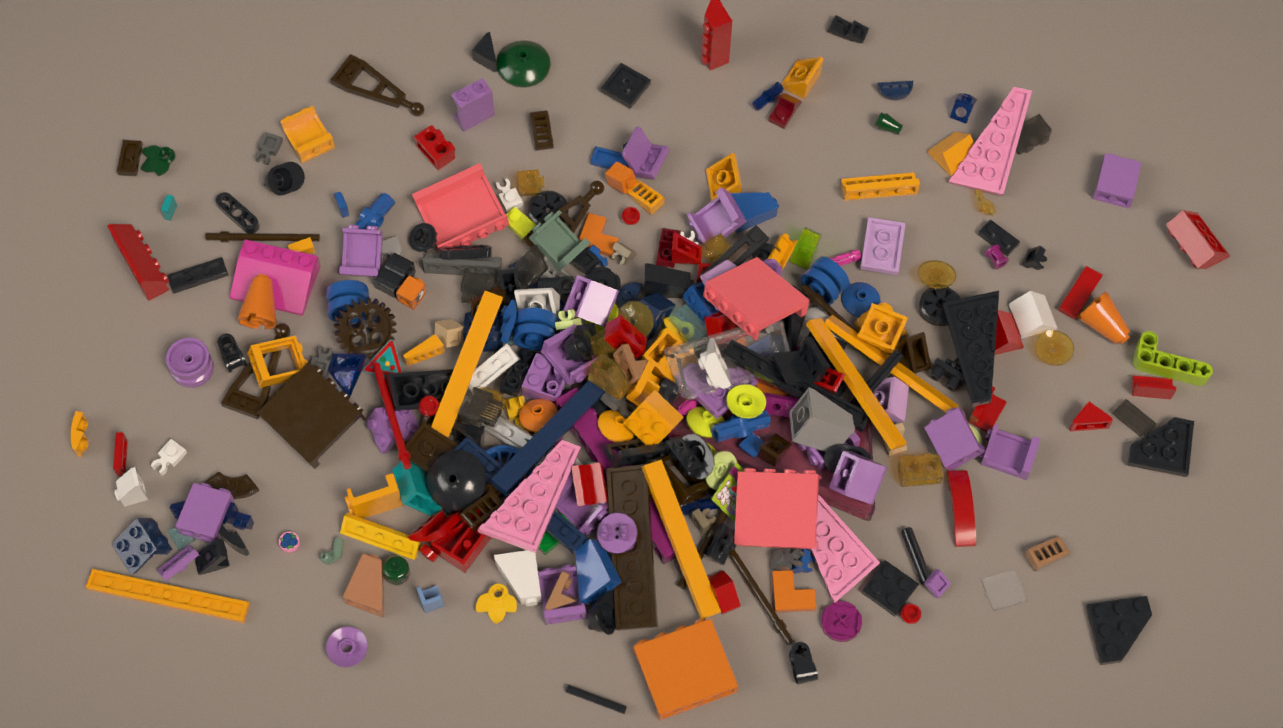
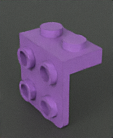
M636 127L623 149L622 155L629 167L634 171L636 177L655 179L670 150L667 146L651 144L642 128Z
M375 408L366 423L381 454H384L391 450L396 441L386 408ZM412 410L395 411L403 440H410L420 427Z

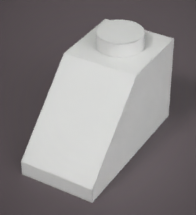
M135 467L128 470L116 481L117 489L114 490L117 501H121L124 507L148 500L144 482Z

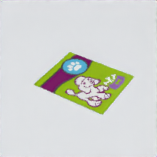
M737 462L712 497V500L733 521L736 519L737 496L729 490L730 487L737 484L738 472H744V469Z

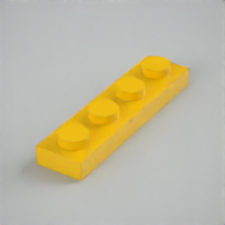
M346 513L344 515L340 534L412 560L417 558L421 542L411 541L408 539L409 535L352 514Z

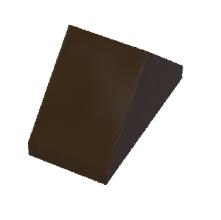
M775 434L762 443L759 458L776 468L792 446V443Z

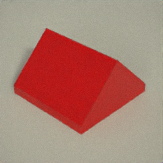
M998 310L995 355L1023 349L1024 346L1012 314Z

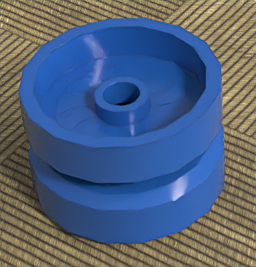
M823 256L817 258L811 268L807 269L800 278L802 286L806 284L816 294L819 293L824 297L823 300L828 305L833 304L839 297V294L843 293L850 285L849 277L840 265L832 259Z
M344 280L327 287L326 299L328 302L327 312L329 319L339 323L335 317L342 316L339 310L345 311V304L352 306V299L359 303V297H361L366 302L367 297H369L368 286L360 281ZM362 312V319H363V320L365 319V318H364L365 312ZM354 317L351 319L350 324L357 323L359 318Z
M524 308L516 313L514 325L516 328H514L513 342L520 348L541 351L544 341L556 335L555 322H557V316L551 311L542 308Z

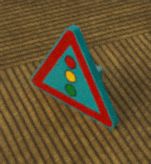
M389 340L363 368L365 373L375 374L372 365L378 362L381 365L384 376H388L391 373H404L393 340Z

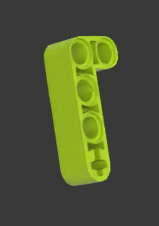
M1152 331L1142 333L1136 345L1133 365L1137 370L1196 386H1203L1208 382L1213 373L1211 365L1206 362L1158 351V336Z

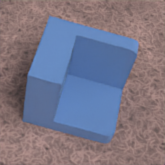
M438 586L423 591L421 587H417L425 613L445 606Z

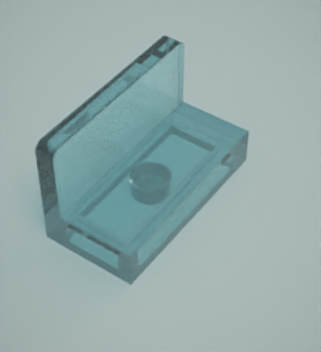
M686 304L669 316L671 323L692 345H695L700 340L704 343L708 341L706 325Z

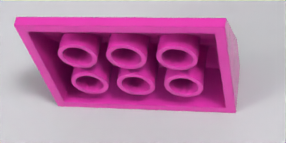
M245 239L238 257L230 299L244 302L253 278L258 274H265L273 281L275 310L303 316L321 268L318 256Z

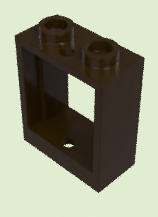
M670 454L655 460H662L680 507L704 498L711 489L706 482V478L697 479L688 475L685 476L682 469L678 466L680 461L675 462ZM675 466L691 486L686 488L670 467Z

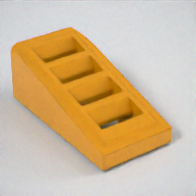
M639 179L634 187L626 193L650 215L664 205L665 198ZM638 186L640 187L639 190L633 192L635 188H637Z
M435 334L405 353L403 357L405 364L410 366L443 354L445 349L443 343Z

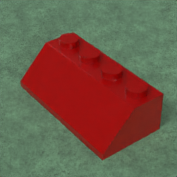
M710 0L704 15L702 55L700 57L702 63L707 65L709 70L729 63L733 20L720 0Z
M132 224L107 225L116 246L148 301L169 291L166 284L169 280L164 272L160 273L158 270L161 266L157 259L151 258L150 255L153 253L148 244H143L142 240H144V237L140 230H135Z

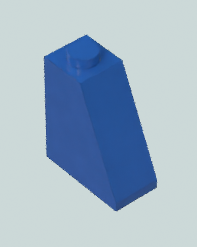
M769 192L731 193L747 222L735 230L737 233L777 216L779 204L776 198H772Z
M588 539L576 550L579 600L581 603L592 605L605 592L612 590L622 581L607 551L598 540Z

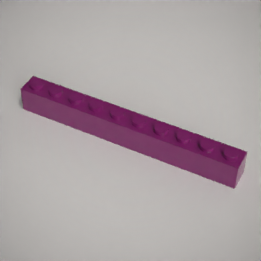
M577 388L556 399L558 410L578 392ZM592 407L571 430L592 461L602 463L604 478L607 481L606 468L613 467L603 447L606 444L616 442L607 439L601 433L598 427V414ZM612 450L614 455H616L618 451ZM649 494L653 550L662 563L666 564L676 558L656 503L652 498V494Z

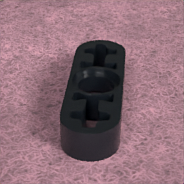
M223 192L216 197L218 208L245 233H256L259 230L257 217L231 194ZM222 201H228L230 208L226 203H222ZM235 210L243 211L240 216H233ZM245 219H247V221H248L249 223H251V224L253 223L254 225H253V226H251V225H248V226H247V223H246Z
M489 245L447 246L439 248V258L444 260L489 258L492 256V246Z

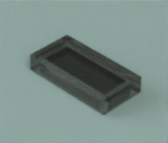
M1127 399L1113 412L1115 417L1141 438L1146 437L1157 424Z

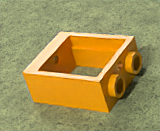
M296 335L250 346L248 356L259 388L288 382L308 363L303 358L302 344L300 341H297ZM289 348L296 370L270 376L262 354Z

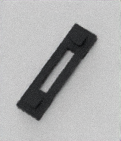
M755 225L701 275L727 260L746 243L750 248L733 262L736 266L741 265L754 252L760 249L769 240V237Z

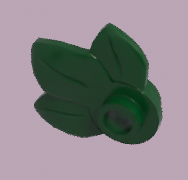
M157 145L142 149V153L147 159L142 164L141 170L148 173L155 171L157 176L164 175L169 170L170 164L175 160V152L169 147L160 148Z

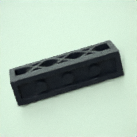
M666 435L662 440L663 443L643 446L644 443L640 439L606 444L603 449L612 467L616 468L655 461L661 456H668L665 441L670 439ZM612 450L618 451L616 455H614Z

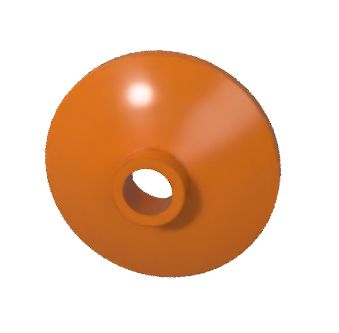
M534 399L524 404L521 408L519 420L525 429L538 432L558 412V409L549 400Z

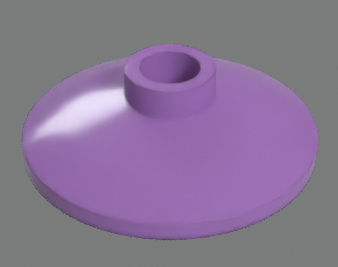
M354 627L337 629L329 636L326 643V653L330 661L344 668L360 663L368 650L365 635ZM348 646L352 648L350 652L344 651Z

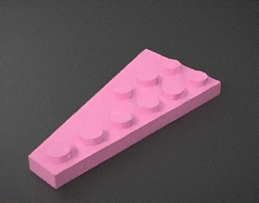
M1013 87L996 115L993 116L987 128L984 129L969 151V154L950 178V184L1000 196L1004 195L1032 95L1031 90Z
M561 440L546 456V459L533 470L532 474L507 497L502 506L491 514L486 523L478 528V532L536 553L572 471L571 466H574L581 447Z
M818 494L816 540L819 541L818 549L810 550L834 603L880 562Z

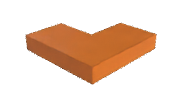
M589 213L579 240L582 241L586 238L590 242L586 247L588 250L595 245L601 250L600 254L612 257L615 252L612 247L616 242H619V238L602 234L607 218Z
M793 570L772 571L775 612L816 611L815 589L794 590Z

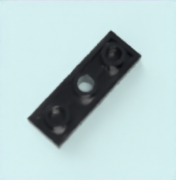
M521 347L517 354L520 360L510 367L500 386L499 392L518 398L524 379L537 352Z

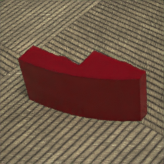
M662 228L656 265L675 268V263H672L673 233L681 234L680 230Z

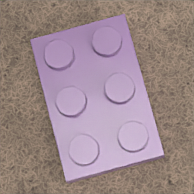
M868 217L861 270L898 275L905 223Z

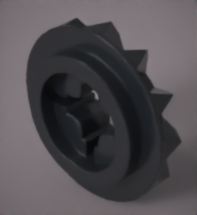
M421 223L415 226L410 233V246L419 253L427 252L437 242L436 236L438 233L432 225ZM423 235H426L428 237L425 238V242L421 241Z

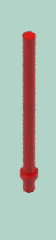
M376 362L372 366L399 451L398 458L402 461L404 469H410L412 467L409 459L411 455L406 449L381 365Z

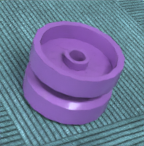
M183 338L172 344L167 351V366L173 379L179 385L195 388L206 383L212 376L214 363L207 346L202 341L196 338Z

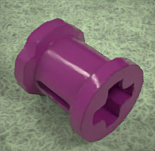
M998 244L990 247L985 252V256L990 258L996 270L1009 262V258L1003 255Z

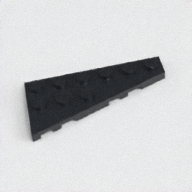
M999 290L943 303V310L972 407L991 403Z

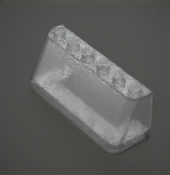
M777 321L760 330L758 340L756 341L738 327L664 349L666 360L680 395L686 398V400L697 398V394L704 393V395L716 392L714 386L710 387L708 384L706 369L702 370L698 359L701 358L700 354L706 351L710 338H714L722 356L731 339L773 361V353L790 352L783 321ZM723 358L729 370L731 386L725 389L734 387L733 384L738 382L740 384L750 383L751 379L755 377L761 379Z

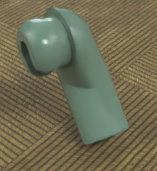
M335 538L333 550L321 554L320 559L324 564L330 565L342 557L344 539Z

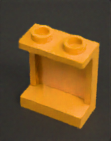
M314 106L304 108L300 112L289 115L280 121L283 132L302 163L335 148L333 137L330 132L327 133L316 114Z
M393 473L385 475L388 487L358 497H353L350 488L346 489L348 496H345V500L350 514H355V516L364 519L403 506Z

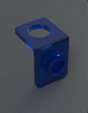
M960 93L956 98L950 118L967 123L977 99L973 98L970 94ZM963 107L966 110V115L959 117L956 114L957 108Z

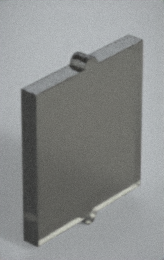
M536 244L514 265L517 268L518 278L521 279L525 289H529L549 269L544 260V255H542Z

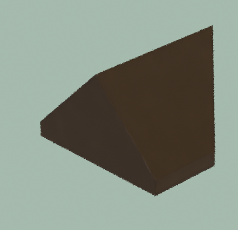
M924 332L906 337L897 344L895 349L903 355L899 363L916 374L932 368Z

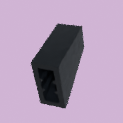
M645 263L644 298L656 292L666 298H683V294L691 285H694L690 272Z

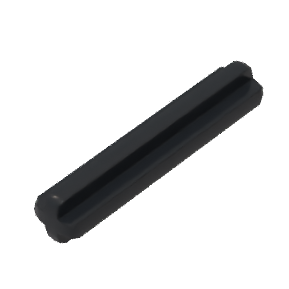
M908 527L903 529L901 534L920 583L924 585L923 583L928 579L930 573L913 529Z

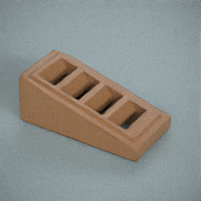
M1060 536L1028 549L1024 555L1034 571H1037L1069 555L1070 552ZM1058 543L1063 552L1059 553L1054 544ZM1051 546L1056 555H1052L1048 547ZM1042 550H1045L1049 558H1046ZM1036 553H1039L1040 557L1042 558L1041 561L1037 557Z

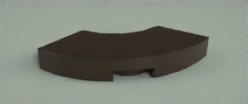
M218 472L204 482L213 489L219 490L223 488L230 491L234 499L246 498L259 492V488L247 474L239 478H230Z

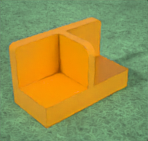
M650 361L647 362L640 379L630 388L626 396L628 400L637 406L654 390L658 392L660 389V379L651 373L655 364Z

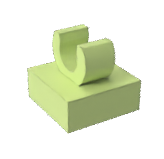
M573 309L568 310V317L565 316V311H560L558 316L561 321L555 322L556 330L567 329L574 324L576 326L582 325L581 318H574L575 311Z

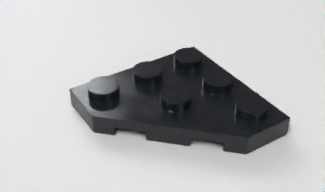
M1174 417L1165 425L1147 434L1146 437L1131 444L1127 466L1187 477L1189 475L1194 421Z
M1147 596L1086 605L1100 665L1122 662L1152 616Z

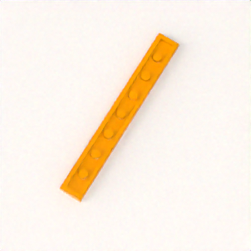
M484 291L431 426L448 438L503 300V297L488 291Z
M834 315L825 321V324L831 331L880 366L889 357L887 353H883L878 347L857 338L858 333ZM898 362L890 372L944 412L952 408H958V404Z
M822 318L809 320L806 326L836 370L845 375L843 378L844 382L889 448L894 450L904 447L907 442Z
M662 460L642 466L643 473L700 619L720 613L721 610Z
M93 568L86 584L87 590L240 623L245 622L250 603L243 600Z

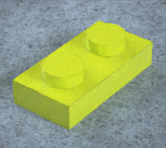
M516 207L506 214L510 224L507 227L521 239L536 226L534 222Z

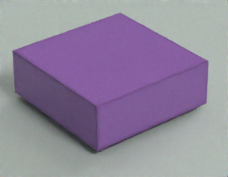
M935 569L923 583L935 598H940L951 585L940 569Z

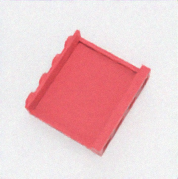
M480 163L412 194L425 223L432 225L438 233L436 236L437 242H435L438 250L440 247L470 245L473 241L486 238L489 234L503 230L506 226L510 225L507 215L504 213Z
M758 257L706 281L703 295L755 341L758 340L760 330L793 313L800 317L806 315L810 301Z
M745 468L744 472H738L734 544L750 547L818 549L819 541L816 540L819 479L822 476L816 474V471L804 470V474H797L796 470H784V473H776L775 469H764V472H756V469Z

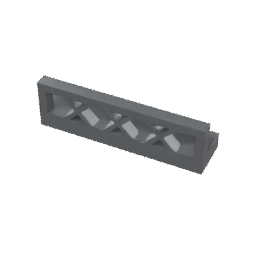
M426 253V257L423 258L425 273L498 278V271L502 267V258L444 260L439 258V254Z

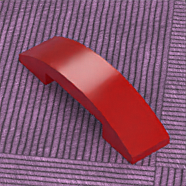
M967 470L947 471L948 488L951 492L954 518L955 547L976 546L974 504Z

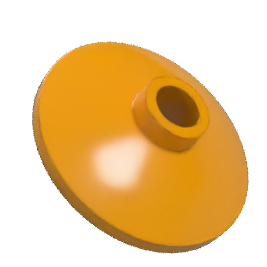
M609 410L600 415L598 427L607 439L617 443L632 440L635 435L624 424L626 418L620 412Z

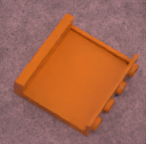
M711 619L697 620L694 622V625L688 627L685 625L680 626L672 633H660L655 636V639L649 641L644 639L633 646V653L637 657L656 706L659 721L738 692L739 686Z

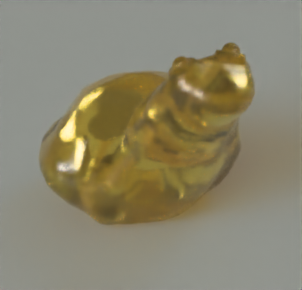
M975 190L978 211L993 216L996 213L995 205L984 197L982 190Z

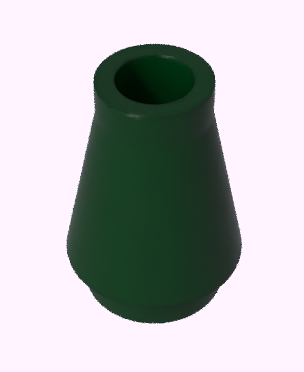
M882 112L875 123L878 129L899 135L903 127L902 124L889 114Z

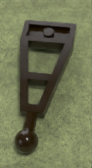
M352 54L348 56L331 78V84L348 93L395 108H399L402 105L410 109L411 114L416 117L424 113L422 103H412L405 99L406 94L367 62ZM363 70L380 82L373 92L352 85ZM387 88L397 97L393 99L381 95V93Z
M593 181L590 184V190L584 197L579 195L559 209L562 212L559 218L570 227L573 234L591 206L588 202L595 195L603 193L604 184L601 181ZM578 203L582 210L575 221H573L565 212ZM531 230L521 241L541 259L544 254L529 239L534 233Z
M284 323L278 324L275 328L276 336L274 340L288 337L290 335V327ZM281 350L270 352L273 354L270 367L267 368L270 376L276 373ZM250 362L230 386L221 404L222 407L258 420L260 415L257 412L267 403L271 386L263 387L260 398L239 390L254 371Z

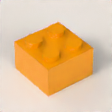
M654 390L624 421V424L648 446L659 444L684 417Z

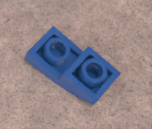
M511 300L508 306L505 305L500 315L503 317L500 332L503 333L501 341L506 344L510 340L516 320L517 309L514 300Z

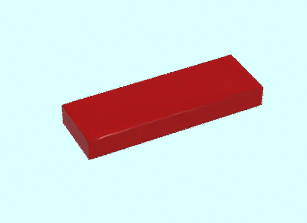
M1086 266L1058 311L1075 320L1103 274Z

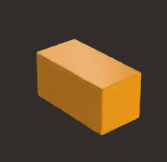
M310 237L288 245L289 250L306 254L315 253Z

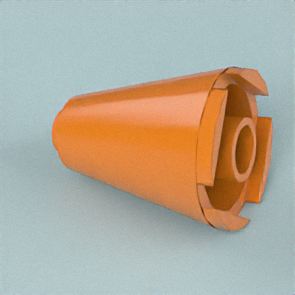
M258 274L253 278L238 315L237 321L240 320L239 324L253 329H258L259 326H265V329L276 327L277 319L273 281L268 275Z
M1106 291L1077 316L1079 320L1114 344L1119 342L1122 345L1130 338L1128 326Z

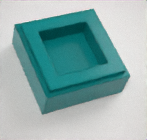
M167 194L161 207L164 219L169 221L172 220L177 207L173 195Z

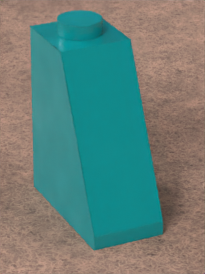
M401 461L392 470L402 503L429 516L435 515L442 507L429 494L426 472L412 463L410 469H404Z

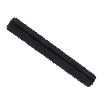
M895 349L866 382L872 393L903 358V355ZM855 397L849 402L859 408L861 407Z

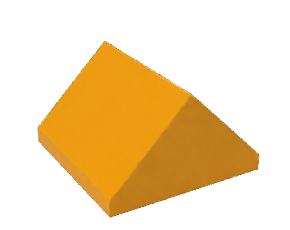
M822 56L797 60L780 87L805 99L821 75L824 60Z
M954 132L929 149L927 153L952 177L959 165L969 154L974 141L971 134Z
M731 153L706 169L711 201L718 197L716 191L720 188H724L730 193H741V181L735 153Z

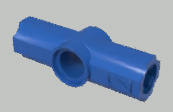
M381 193L370 207H365L362 210L359 220L355 225L359 226V229H367V226H375L379 229L384 221V216L394 206L395 201L387 193Z
M764 410L759 416L754 418H741L734 415L730 417V420L712 425L710 430L715 442H721L733 437H746L751 435L753 431L769 427L771 419L767 410Z

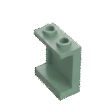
M560 210L555 214L551 212L544 218L545 223L543 225L538 223L532 229L534 233L529 237L559 272L590 244L586 238L580 241L559 218V215L562 213Z

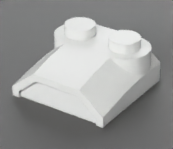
M710 338L706 351L700 354L701 358L698 359L701 369H706L708 373L706 379L709 386H714L715 389L719 387L725 389L731 386L729 370L714 338Z

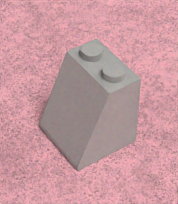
M809 387L790 410L793 442L826 452L833 445L844 444L847 438L854 433L853 416L813 388Z

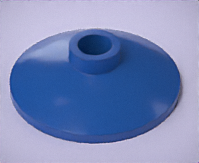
M857 282L849 285L843 292L842 303L850 314L860 317L870 309L872 303L876 305L880 303V295L872 285Z

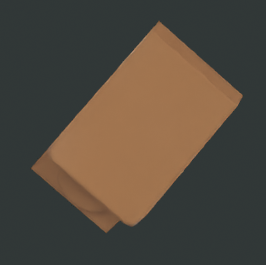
M623 344L613 353V356L628 389L640 379L648 360L635 361L629 344Z
M567 570L561 572L545 609L551 610L578 600V598L564 592V590L568 591L572 584L571 572Z

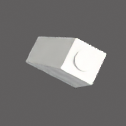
M526 550L494 555L496 567L521 605L535 606L542 602L535 553Z

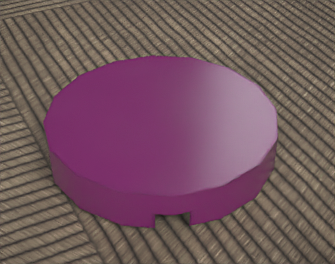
M846 601L832 603L825 608L821 617V627L825 635L837 642H848L854 639L859 634L862 626L860 612L853 604Z

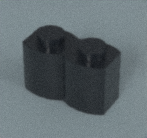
M393 253L385 267L377 275L374 281L375 287L396 298V292L408 276L414 277L416 273L414 262L397 253Z

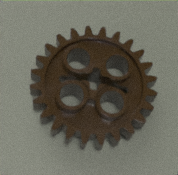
M359 297V303L352 299V306L345 304L346 310H339L342 316L335 317L339 323L333 324L338 329L333 334L339 336L335 340L337 343H341L339 346L341 350L345 349L347 355L352 352L353 358H356L359 354L361 360L364 359L365 355L371 359L372 354L376 355L389 340H395L391 334L397 333V330L393 328L397 323L392 320L395 316L393 313H390L391 309L389 307L385 308L384 302L379 304L376 298L372 302L370 297H367L366 302ZM362 312H365L364 320L366 325L368 326L366 327V333L369 340L368 344H366V334L363 332L365 326L364 321L362 319ZM378 314L374 321L369 320L371 315ZM354 317L359 318L356 324H350L351 319ZM374 333H380L377 339H372ZM356 336H361V339H360L359 342H357V343H354V342H353V339H354Z

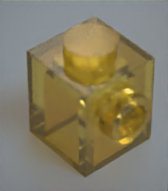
M539 169L517 171L520 197L536 195L541 192V187H545L544 176H540Z
M722 233L705 241L704 254L713 264L731 246Z

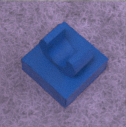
M805 548L801 549L805 556H800L798 560L803 563V566L797 567L793 564L791 568L793 573L812 572L813 569L808 567V563H812L815 560L810 556L811 551Z

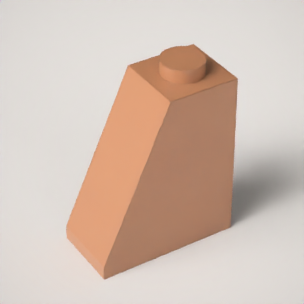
M362 554L343 595V600L347 605L383 617V563L377 555Z

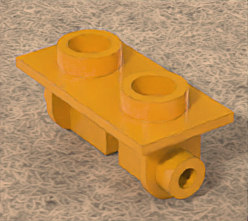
M783 233L778 237L775 244L776 248L772 250L767 259H775L782 266L783 271L798 240H790L789 235Z

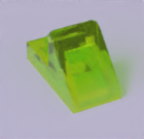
M804 227L790 262L807 270L819 249L817 246L822 234Z

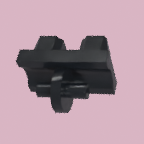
M939 358L934 361L930 378L939 382L944 375L949 379L945 386L952 392L959 388V386L963 387L965 382L958 358L954 362L949 358L945 362Z
M720 523L719 527L714 529L712 534L713 541L710 546H707L704 553L718 564L724 565L730 550H735L736 544H734L735 530L729 528L724 523Z

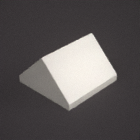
M553 288L514 291L518 311L524 308H542L554 313L557 316V322L559 321L560 295Z
M1029 291L1008 304L1020 338L1058 329L1045 295Z

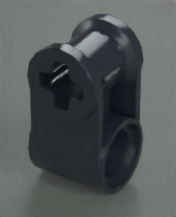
M228 333L222 334L218 338L217 343L229 373L242 365L247 366L242 351L239 349L233 335ZM232 343L231 346L224 347L225 344Z
M804 642L795 643L789 653V659L796 684L799 685L818 680L817 669L809 646ZM797 650H799V653H803L802 657L799 654H795Z

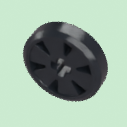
M539 192L529 201L528 217L537 225L551 212L555 213L568 204V202L558 192ZM547 208H551L550 213H546Z
M933 286L922 294L919 302V311L928 323L935 326H947L948 323L944 310L940 309V306L937 307V304L941 303L943 305L945 302L961 298L953 289L947 286Z

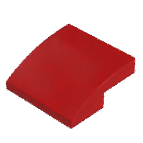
M443 511L438 512L408 536V539L416 542H428L442 538L462 520L459 515L461 512L458 511L446 517Z

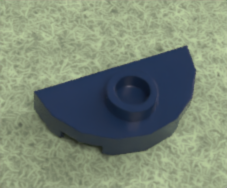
M913 81L877 83V88L885 98L901 100L911 93Z
M629 283L619 291L617 304L623 315L631 316L643 283Z

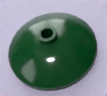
M521 40L510 43L501 50L497 57V71L500 77L506 83L515 87L534 86L542 82L550 71L551 63L548 52L544 47L532 41Z

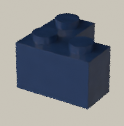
M656 292L638 300L635 305L636 311L629 317L628 321L647 337L646 342H648V340L653 338L660 323H663V319L670 317L676 304Z

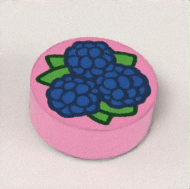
M285 532L279 538V545L284 552L293 553L299 548L300 539L294 532Z

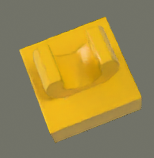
M524 396L504 400L509 421L519 418V412L524 404H526Z

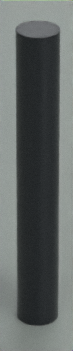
M568 685L566 689L568 694L625 714L627 710L625 705L577 687Z

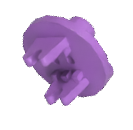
M614 513L605 517L599 524L597 531L598 541L601 546L608 552L615 554L631 550L638 535L634 520L622 513Z

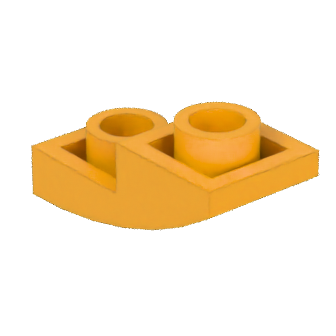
M75 411L71 425V445L77 457L82 456L83 451L87 450L89 444L84 434L88 427V420L84 413Z

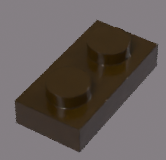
M123 140L117 167L118 175L137 176L143 147L142 141Z

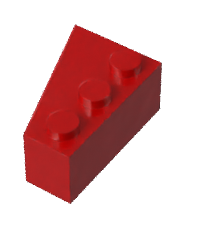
M479 509L476 511L480 517L484 515ZM473 514L470 515L471 519L475 522L477 518ZM462 521L460 525L451 529L437 541L434 540L430 544L432 550L439 557L466 573L492 537L482 534L478 530L473 532Z

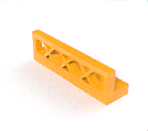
M915 172L841 179L844 201L918 194L920 187L919 178L915 177Z

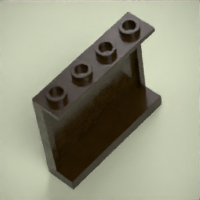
M307 363L257 413L316 469L320 465L317 460L359 418L363 421L366 418L362 415L364 410L356 402L352 405L348 401L350 397L343 390L339 392L335 388L337 385L329 377L325 379L322 376L324 372L317 365L312 367Z

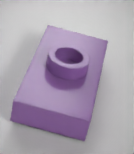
M187 545L157 569V572L167 581L177 572L180 573L188 566L187 564L199 556V554L193 547Z

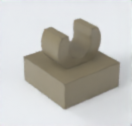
M616 242L612 249L617 251L613 253L612 259L616 260L621 255V265H625L628 258L633 259L636 255L635 251L623 243Z
M709 508L703 510V512L700 509L692 512L691 520L702 536L709 532L710 525H713L716 521L715 517L712 519L705 517L710 513Z

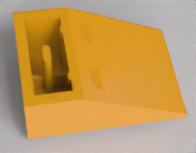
M667 328L645 352L641 360L647 359L655 364L651 373L661 381L666 376L681 386L682 389L678 395L685 400L690 392L676 379V376L689 364L700 365L698 358L688 346Z

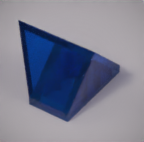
M333 354L327 371L349 397L363 369L367 357L365 354Z

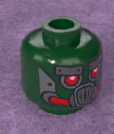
M391 556L384 562L383 574L390 584L402 585L410 577V567L407 560L402 556Z

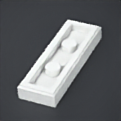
M509 344L503 346L475 369L468 387L474 396L520 360Z

